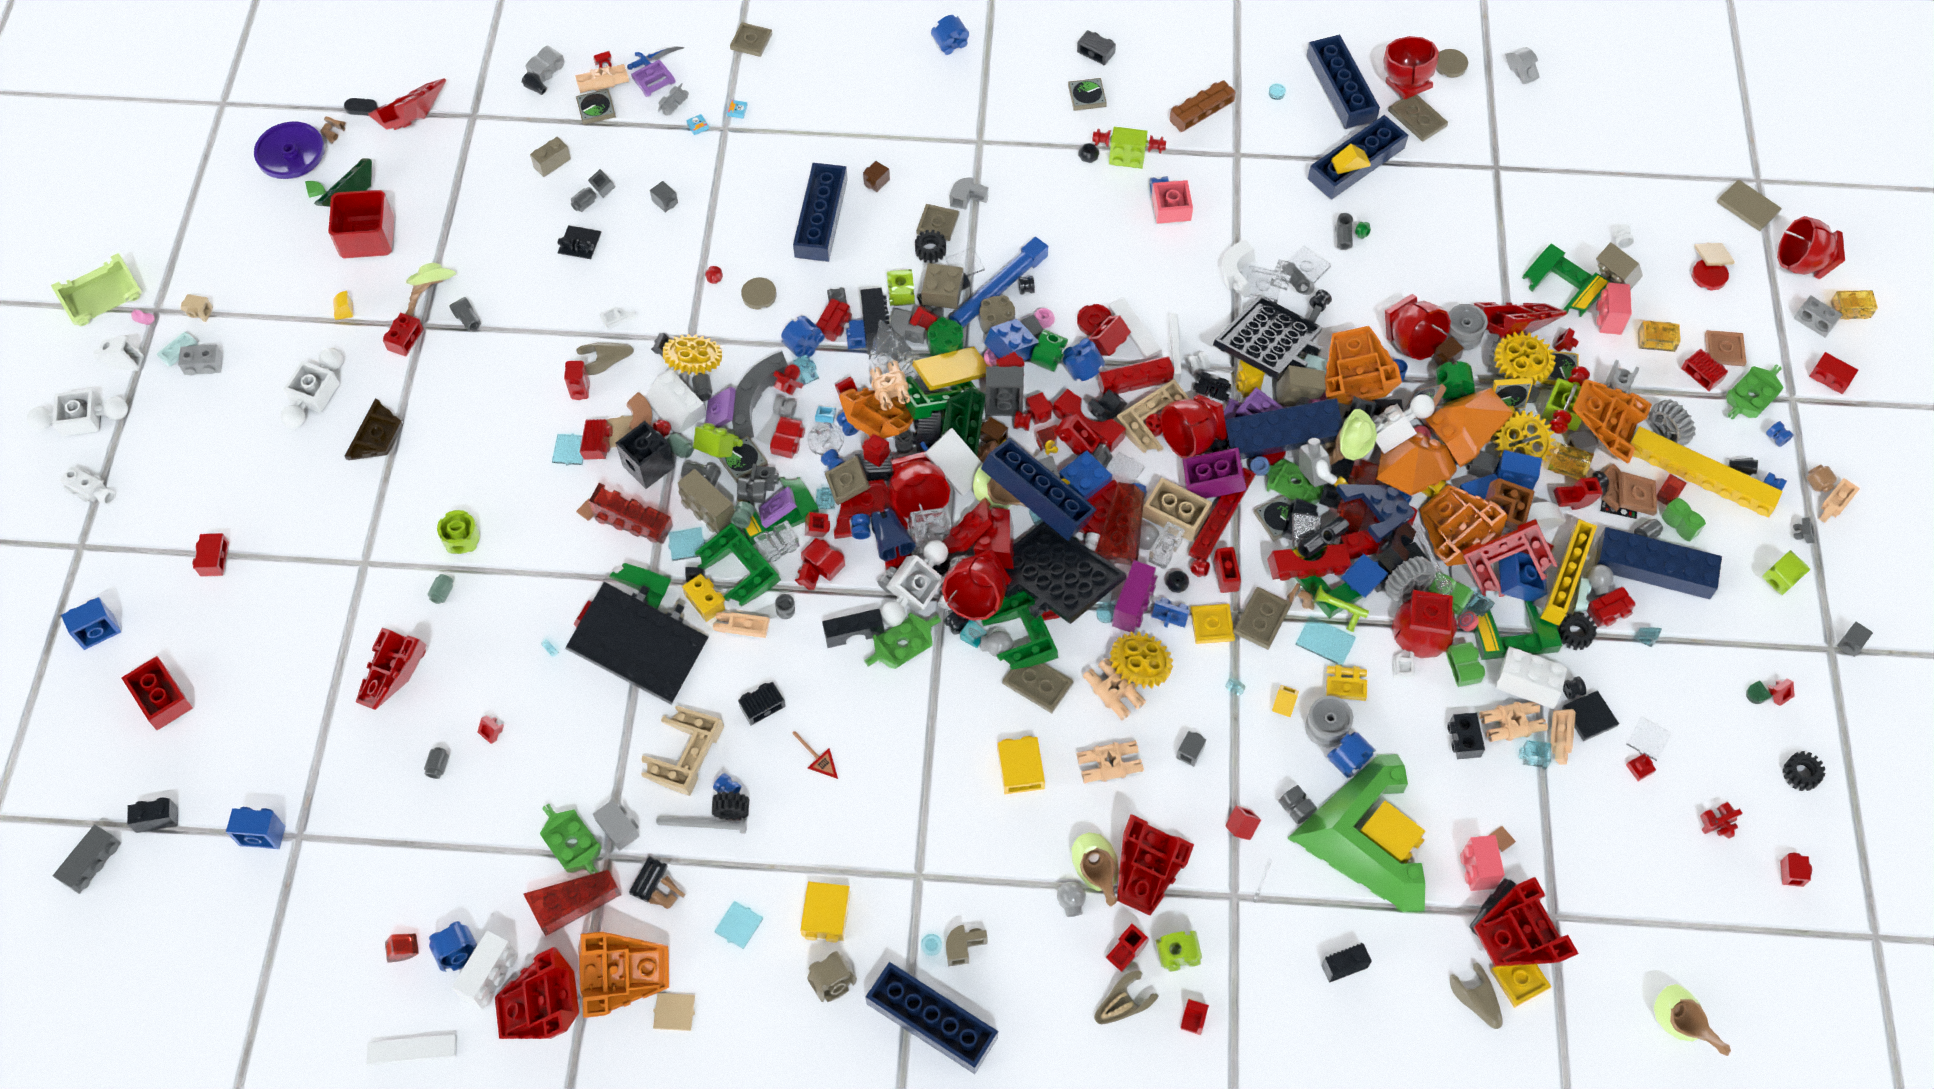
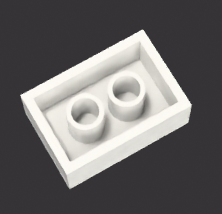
M1509 646L1502 661L1495 688L1554 709L1563 690L1567 667Z
M489 931L485 932L451 987L461 1000L482 1011L485 1006L492 1002L493 993L497 987L503 984L506 972L514 966L517 960V953L510 942Z

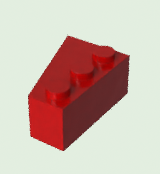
M992 507L991 518L993 524L978 538L973 548L974 553L977 555L993 549L1004 568L1014 569V525L1010 509Z

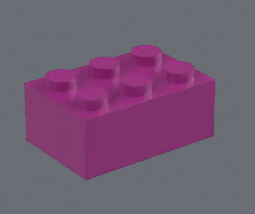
M1239 448L1182 459L1186 488L1198 496L1207 499L1247 490Z
M1136 560L1133 561L1114 608L1112 627L1127 632L1132 631L1133 633H1135L1136 628L1141 627L1144 611L1147 612L1150 604L1149 599L1153 596L1156 589L1155 584L1158 578L1155 575L1156 567Z

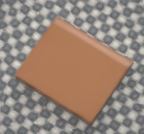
M588 498L576 510V513L589 521L601 507Z
M1503 826L1490 834L1496 835L1501 852L1516 842Z

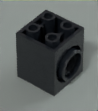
M643 421L615 442L622 466L645 489L675 468L669 443L646 421Z

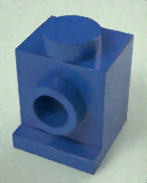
M849 321L850 328H846L848 349L866 348L864 321Z

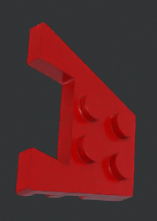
M883 479L868 481L869 489L841 503L836 529L834 530L835 539L852 537L850 527L852 516L866 514L872 517L871 514L873 512L885 513L884 509L888 507L893 509L904 528L908 530L907 521L897 513L889 499V489Z

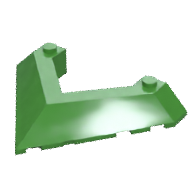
M1398 754L1377 755L1287 839L1293 843H1298L1307 852L1320 860L1323 859L1329 863V866L1356 883H1361L1370 889V892L1384 901L1386 899L1400 911L1419 912L1425 910L1426 883L1422 863H1399L1355 828L1383 794L1404 793L1408 785L1405 765Z

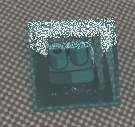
M1474 592L1465 609L1483 617L1495 605V602Z
M1639 628L1633 639L1652 648L1662 628Z

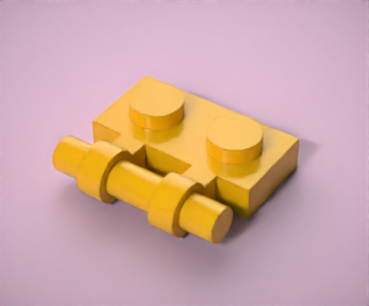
M1335 664V666L1327 665L1326 673L1334 674V676H1327L1326 696L1366 701L1367 680L1359 679V677H1367V669H1360L1358 666L1348 668ZM1341 675H1349L1352 678L1341 677Z

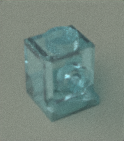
M807 355L793 360V364L800 368L798 379L801 383L806 385L819 379L815 371L817 370L816 365Z
M1526 740L1523 747L1519 748L1518 756L1519 759H1523L1522 765L1542 767V769L1546 770L1551 763V743Z

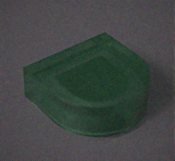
M1760 680L1750 685L1746 690V697L1753 704H1762L1772 697Z

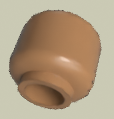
M1820 464L1808 471L1807 480L1814 491L1820 492L1823 490L1826 493L1835 488L1833 484L1837 481V477L1829 466Z

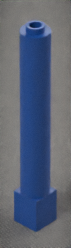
M1035 236L1021 248V253L950 315L949 319L957 322L964 328L980 314L981 302L984 299L1000 296L1018 280V277H1021L1031 267L1033 269L1045 260L1048 257L1049 246Z

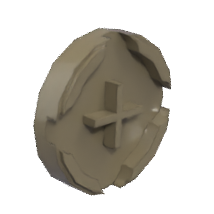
M1444 49L1439 52L1436 70L1439 74H1445L1450 78L1459 77L1467 70L1468 58L1459 50Z
M753 278L743 285L741 297L744 304L751 309L760 310L764 307L768 308L776 300V287L767 278Z

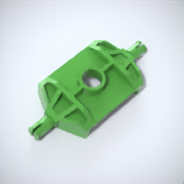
M1776 364L1769 371L1752 366L1750 371L1726 394L1727 403L1733 407L1728 413V417L1735 419L1738 414H1743L1748 418H1757L1784 388L1776 376L1782 370V367ZM1748 393H1754L1757 397L1753 398Z
M1282 459L1274 466H1270V470L1266 474L1267 492L1272 489L1291 500L1298 498L1314 505L1320 502L1324 485L1314 487L1299 470L1298 465L1287 459ZM1295 478L1300 480L1301 483L1294 484L1291 480Z
M909 613L908 618L900 625L892 627L878 637L876 634L873 635L875 653L864 660L865 664L869 667L878 661L889 668L896 669L932 647L931 627L941 622L940 617L936 615L930 620L925 621ZM902 640L909 643L906 647L898 646V642Z
M546 804L547 808L543 806L542 810L549 818L539 834L567 873H575L585 869L592 878H596L595 874L598 876L600 872H598L593 862L600 855L602 847L580 819L575 809L555 813L550 804ZM576 839L578 842L575 847H567L569 840Z

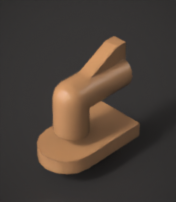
M325 116L324 121L327 123L324 124L320 133L333 144L338 139V134L330 131L332 126L345 131L346 128L344 126L346 122Z
M1296 583L1293 590L1287 595L1289 602L1293 603L1298 595L1301 584ZM1302 589L1298 595L1299 598L1303 599L1302 607L1314 610L1315 605L1313 604L1312 594Z
M668 875L665 879L662 878L661 883L682 898L685 897L686 894L677 888ZM656 890L648 902L669 909L678 898L671 892L666 897Z

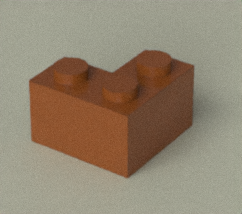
M1498 478L1490 482L1485 501H1492L1502 506V509L1508 515L1504 527L1515 531L1518 529L1517 526L1527 522L1535 491Z

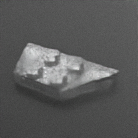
M880 320L876 337H874L873 348L868 359L879 367L884 374L889 373L887 364L891 362L892 366H894L892 361H897L900 370L905 374V379L909 376L917 375L918 373L912 364L913 361L922 358Z

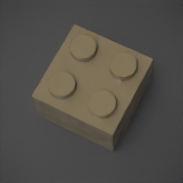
M928 263L921 291L922 305L958 310L964 282V269L962 267Z

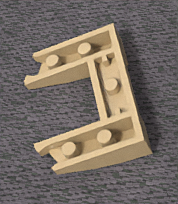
M1173 379L1118 414L1115 421L1126 428V437L1143 453L1150 449H1157V452H1160L1164 449L1163 446L1144 424V421H1146L1150 414H1157L1172 401L1190 398Z
M676 706L675 709L678 713L671 719L663 716L661 722L692 735L677 766L643 755L641 761L642 763H647V773L643 772L641 775L643 778L690 796L699 779L697 773L712 743H717L725 726L719 718Z

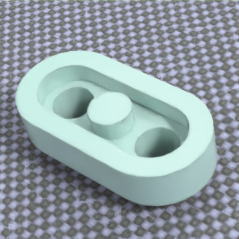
M1580 577L1578 581L1573 613L1578 612V614H1581V612L1587 611L1589 600H1586V597L1590 594L1592 587L1587 578Z

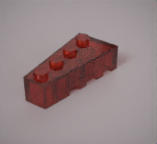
M1360 459L1358 466L1354 465L1350 475L1353 478L1349 477L1347 483L1375 485L1379 465ZM1362 498L1339 503L1336 513H1339V516H1342L1349 523V530L1342 535L1345 536V534L1359 532L1368 507Z
M1118 482L1095 553L1104 559L1115 560V563L1132 566L1134 560L1138 561L1144 503V492L1135 484Z
M598 483L589 499L594 518L598 523L611 525L619 531H628L636 537L642 536L653 543L664 544L673 527L671 516L650 506L644 508L637 500L631 498L629 501L622 497L620 492L616 490L610 492L604 489V484Z
M608 869L523 893L542 932L545 936H548L621 896V892Z

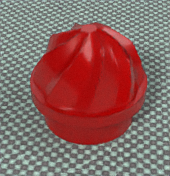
M710 266L705 272V277L709 283L717 284L722 280L723 273L721 268Z
M660 419L653 423V429L658 431L663 437L670 434L672 427L669 422Z
M1203 558L1194 560L1190 565L1191 572L1199 578L1202 576L1206 577L1209 573L1210 563Z

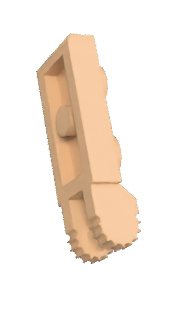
M717 612L715 616L717 620L729 623L713 624V630L722 633L728 632L766 638L770 618L734 612Z

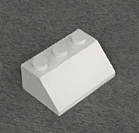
M672 369L656 378L645 396L651 409L662 420L669 422L672 427L671 430L679 435L706 416L704 403Z

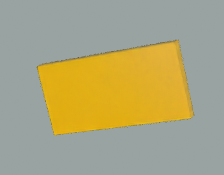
M975 346L915 360L912 364L930 391L986 377V367H989Z

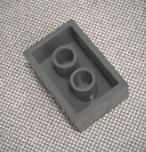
M986 367V416H1016L1017 411L1023 413L1024 367Z

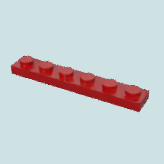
M1243 467L1246 488L1248 490L1256 474ZM1247 490L1220 497L1191 547L1188 556L1195 559L1203 558L1205 561L1208 560Z

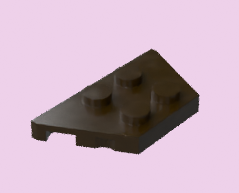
M375 398L344 455L345 459L350 461L388 455L403 427L402 421Z

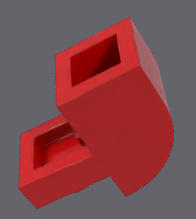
M1597 477L1580 478L1574 486L1556 487L1553 490L1558 506L1571 507L1572 510L1582 509L1593 504L1603 494Z
M1133 923L1118 938V944L1105 957L1122 973L1141 954L1149 942V938Z

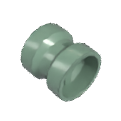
M740 501L736 505V512L732 515L731 522L737 527L747 528L750 525V517L753 516L755 508L748 502Z

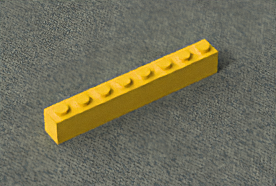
M1641 426L1638 427L1630 445L1635 447L1633 457L1640 458L1653 466L1666 470L1670 474L1685 479L1687 482H1692L1705 490L1716 493L1722 498L1729 499L1768 518L1775 510L1783 491Z

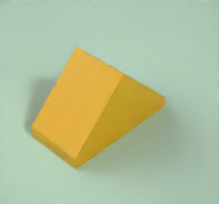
M1353 144L1348 145L1331 160L1337 174L1371 165L1365 151Z

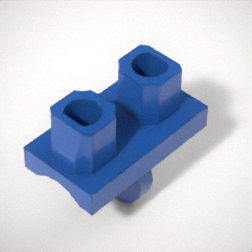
M1164 597L1155 601L1152 618L1165 621V628H1168L1170 623L1185 628L1190 612L1188 605L1180 603L1178 606L1170 604L1171 601Z

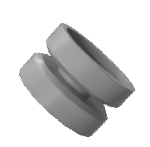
M1472 304L1454 306L1448 314L1451 324L1449 333H1446L1448 335L1446 340L1452 336L1465 348L1464 351L1474 349L1481 343L1488 324L1487 316L1482 309Z
M1323 696L1315 700L1306 718V734L1311 741L1322 747H1336L1342 744L1340 741L1349 734L1353 724L1354 716L1352 709L1347 702L1335 696Z

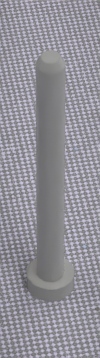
M658 817L656 819L658 825L740 830L742 834H746L747 819H741L740 822Z

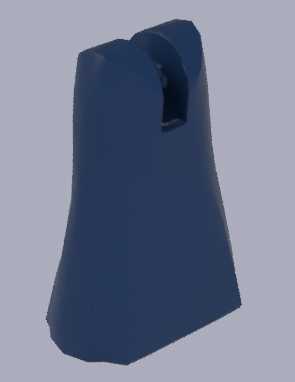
M891 507L884 509L886 518H882L879 511L871 514L878 555L885 562L897 558L896 547L900 556L911 554L916 547L915 542Z

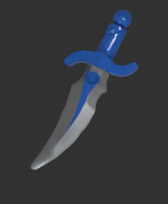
M664 47L648 53L646 56L641 52H635V56L640 59L628 64L627 69L632 70L640 65L647 66L651 64L650 61L658 60L671 52L684 49L685 47Z

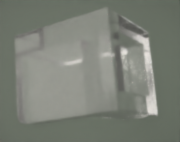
M1278 259L1270 285L1287 291L1295 263Z

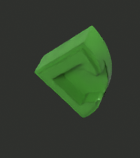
M305 181L309 198L323 195L326 192L321 183Z

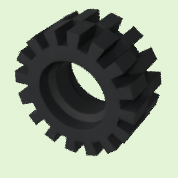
M925 230V234L923 231L920 232V235H917L915 239L916 256H919V260L923 259L924 263H927V260L929 263H933V260L937 263L938 258L942 260L943 256L946 255V238H944V235H940L939 231L935 233V230H931V232ZM927 244L937 245L934 249L924 248Z
M1574 612L1573 615L1569 613L1567 617H1564L1558 627L1560 639H1563V645L1567 643V648L1570 649L1573 646V650L1578 648L1584 650L1585 647H1589L1597 635V626H1593L1595 624L1594 620L1589 621L1591 618L1589 615L1585 618V613L1581 612L1578 615V612ZM1570 627H1580L1584 631V636L1574 635L1570 631Z
M1801 751L1800 753L1796 752L1787 760L1783 766L1782 773H1786L1783 777L1784 779H1789L1787 782L1789 785L1791 783L1794 784L1792 788L1797 789L1800 787L1799 791H1804L1805 789L1810 791L1822 782L1826 769L1825 766L1821 767L1823 764L1822 760L1817 761V755L1811 757V752L1805 755V751ZM1803 765L1807 767L1811 772V777L1802 776L1798 772L1797 766Z
M733 792L717 793L712 798L711 814L714 817H718V819L725 818V820L732 819V821L745 819L749 816L750 799L745 794L740 795L738 792L735 794Z

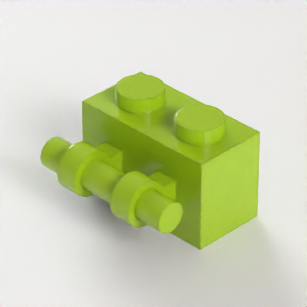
M704 423L703 426L695 427L693 448L716 458L732 457L733 447H741L743 445V441L738 436L728 433L727 429L715 428L714 424Z

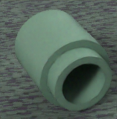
M677 433L671 434L666 439L670 445L671 452L680 458L687 459L692 455L694 451L692 443Z
M444 574L436 577L427 593L429 600L435 604L445 603L453 588V579Z

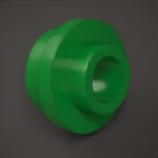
M1360 222L1355 229V234L1360 239H1364L1371 232L1370 223Z

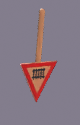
M793 731L792 734L816 758L807 769L838 779L830 748L819 757L799 734Z

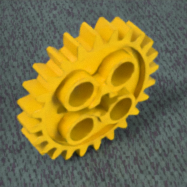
M1521 331L1520 336L1514 332L1512 336L1508 334L1506 339H1501L1494 352V361L1497 362L1495 367L1501 368L1499 373H1506L1505 379L1511 377V379L1531 378L1533 385H1536L1537 381L1542 383L1543 379H1548L1549 374L1554 369L1556 356L1552 355L1553 349H1548L1550 344H1543L1544 338L1538 340V335H1535L1533 338L1531 337V332L1525 336L1524 332Z
M687 334V337L680 335V338L674 336V340L669 339L668 343H665V347H663V359L665 364H669V368L674 367V371L680 369L681 373L687 371L688 375L691 372H694L695 375H698V372L705 374V371L712 372V369H717V366H720V362H722V349H720V345H716V341L711 342V338L704 339V336L699 338L697 334L694 337H691L690 334Z
M1525 410L1521 411L1520 415L1518 412H1514L1513 417L1511 416L1499 430L1500 432L1493 434L1498 438V440L1493 441L1494 444H1498L1494 451H1500L1497 457L1500 458L1504 450L1514 452L1516 448H1519L1522 454L1542 458V462H1548L1546 456L1550 457L1553 455L1549 450L1555 449L1551 442L1556 441V439L1550 437L1555 432L1548 431L1551 424L1545 426L1546 418L1539 420L1540 414L1533 417V411H1530L1527 415ZM1528 425H1531L1533 427V434L1528 433ZM1510 430H1512V431L1515 432V434H1516V438H1515V439H1511V438H1510V436H1509V431H1510ZM1537 435L1540 436L1539 439H1535L1527 443L1518 444L1512 447L1508 446L1509 443L1517 442L1522 439H1527ZM1533 443H1537L1539 445L1538 452H1535L1533 450Z
M1131 631L1129 635L1124 633L1122 638L1118 637L1116 642L1114 641L1109 653L1111 655L1109 661L1113 662L1112 668H1117L1115 674H1122L1121 680L1128 679L1127 684L1134 682L1136 688L1141 684L1143 689L1147 685L1153 689L1154 685L1159 687L1161 682L1165 683L1173 668V659L1169 658L1171 652H1165L1167 646H1161V640L1154 641L1155 636L1148 638V633L1141 636L1140 631L1136 635Z

